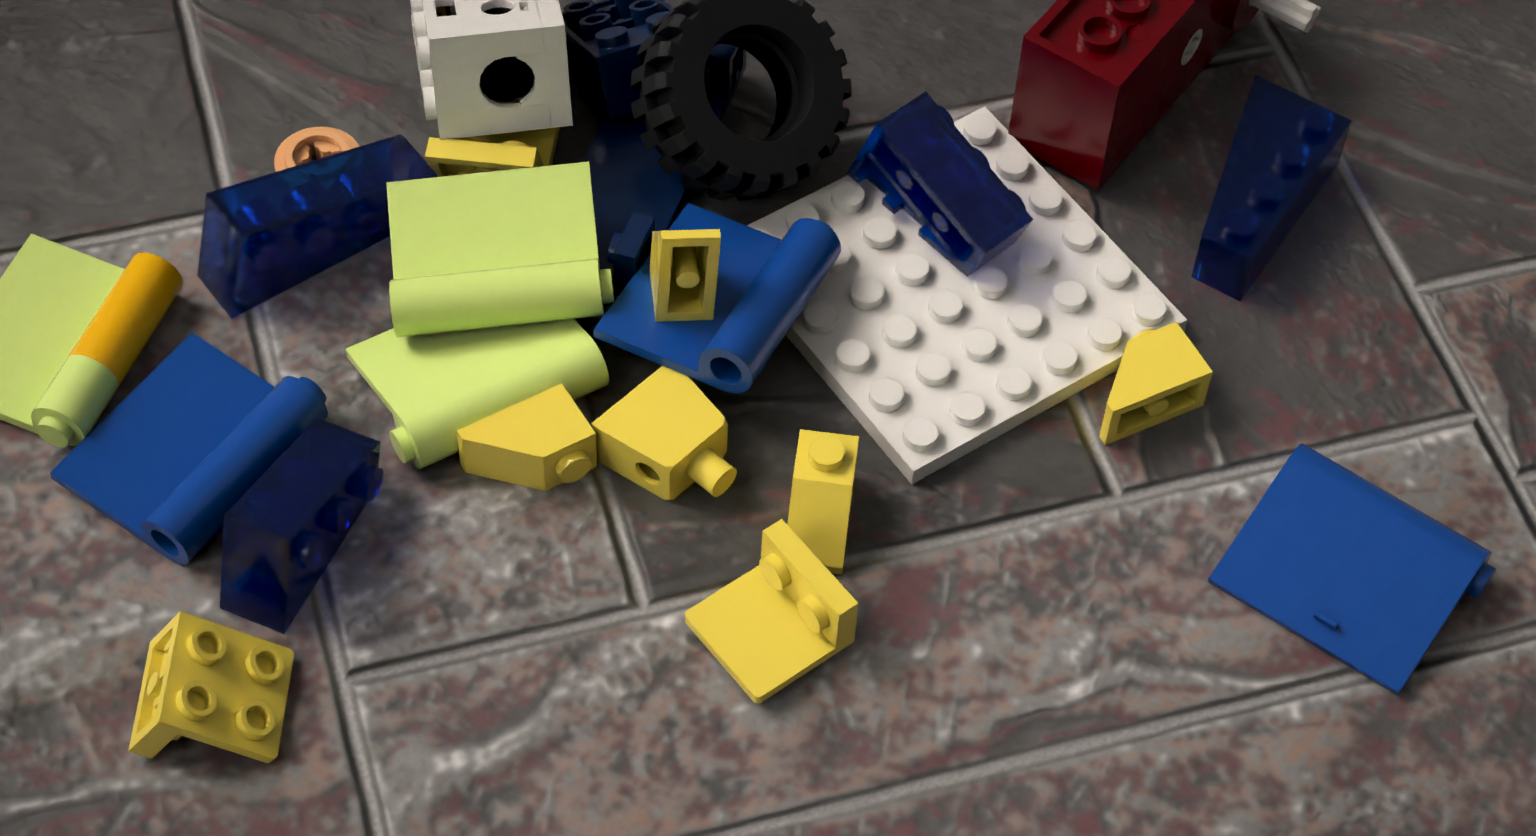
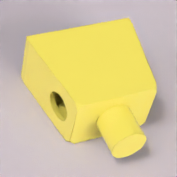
M663 365L591 423L596 433L597 461L664 500H674L694 482L713 497H718L731 486L736 477L737 470L723 459L727 452L728 423L725 417L687 375Z

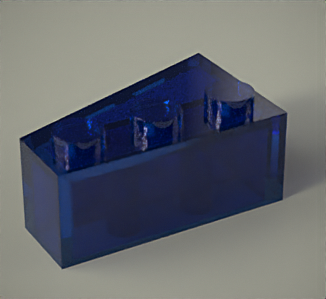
M316 418L224 514L220 609L285 634L368 502H371L380 490L384 476L383 469L379 468L380 441Z

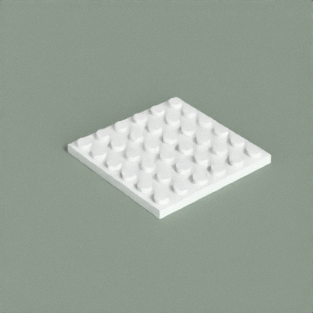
M985 106L747 225L782 240L794 222L803 218H811L828 224L836 233L841 243L840 255L786 336L911 485L1116 372L1127 341L1131 340L1139 332L1149 328L1156 330L1174 322H1177L1185 332L1187 319L1015 137L1008 134V130Z

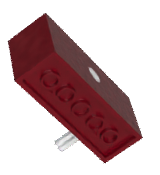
M1057 0L1023 36L1008 134L1015 137L1030 154L1090 187L1099 190L1235 32L1244 29L1259 9L1308 33L1313 26L1314 20L1319 15L1321 7L1308 0Z

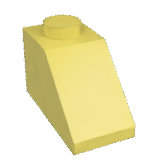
M720 229L652 231L650 280L656 322L713 320L721 245Z
M1177 322L1156 330L1153 328L1145 329L1127 341L1107 401L1099 435L1104 445L1204 406L1213 371Z
M562 383L456 430L460 465L465 473L547 491L562 483L575 482L597 467L596 433Z
M800 429L787 525L832 574L842 575L856 473L859 436Z

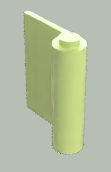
M589 161L386 182L393 280L389 282L392 322L396 337L604 316V304L614 303L611 268L600 270Z
M575 319L396 337L394 328L345 349L347 358L393 415L396 428L389 431V436L397 456L403 463L412 461L418 469L459 452L456 430L561 383L573 400L605 387L609 383V373L601 351L592 337Z

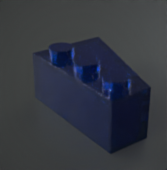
M926 91L876 124L846 173L857 183L864 179L869 180L886 196L882 198V205L893 214L903 209L923 227L919 229L918 235L967 277L1013 245L1033 221V218L1026 211L1022 199L1015 192L1008 190L990 168L985 155L977 148L971 146L956 128L949 112L942 106L937 105Z

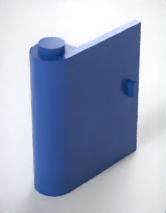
M688 203L668 230L720 229L721 232L713 320L656 322L650 280V253L596 325L593 337L723 391L743 393L750 389L838 259L841 252V243L833 229L828 224L811 218L797 220L781 240Z
M191 333L50 472L51 479L175 563L185 565L197 555L327 418L326 396L314 381L306 377L298 379L286 376L274 387L214 346Z
M1301 443L1290 455L1208 578V582L1399 696L1458 602L1461 604L1468 594L1478 600L1491 581L1496 568L1487 563L1492 554L1488 549Z

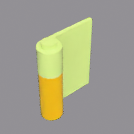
M31 233L0 278V420L36 433L53 446L60 448L67 447L68 445L77 446L92 431L182 289L184 281L179 271L167 260L147 252L134 255L124 269Z

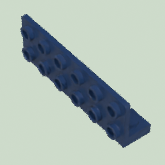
M728 44L714 46L706 62L710 87L705 90L710 106L720 121L746 69V51ZM633 112L613 118L605 116L582 161H589L600 270L611 268L615 296L620 295L650 255L652 231L668 230L671 227L689 190L681 185L680 180L683 175L680 172L676 171L667 175L657 164V161L662 156L655 146L648 150L646 149L639 136L647 132L643 119L634 120Z

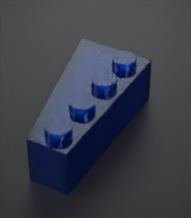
M1255 74L1202 233L1191 277L1241 301L1339 164L1352 120Z
M402 134L208 192L206 193L197 276L232 319L390 237L386 182L437 177V174Z

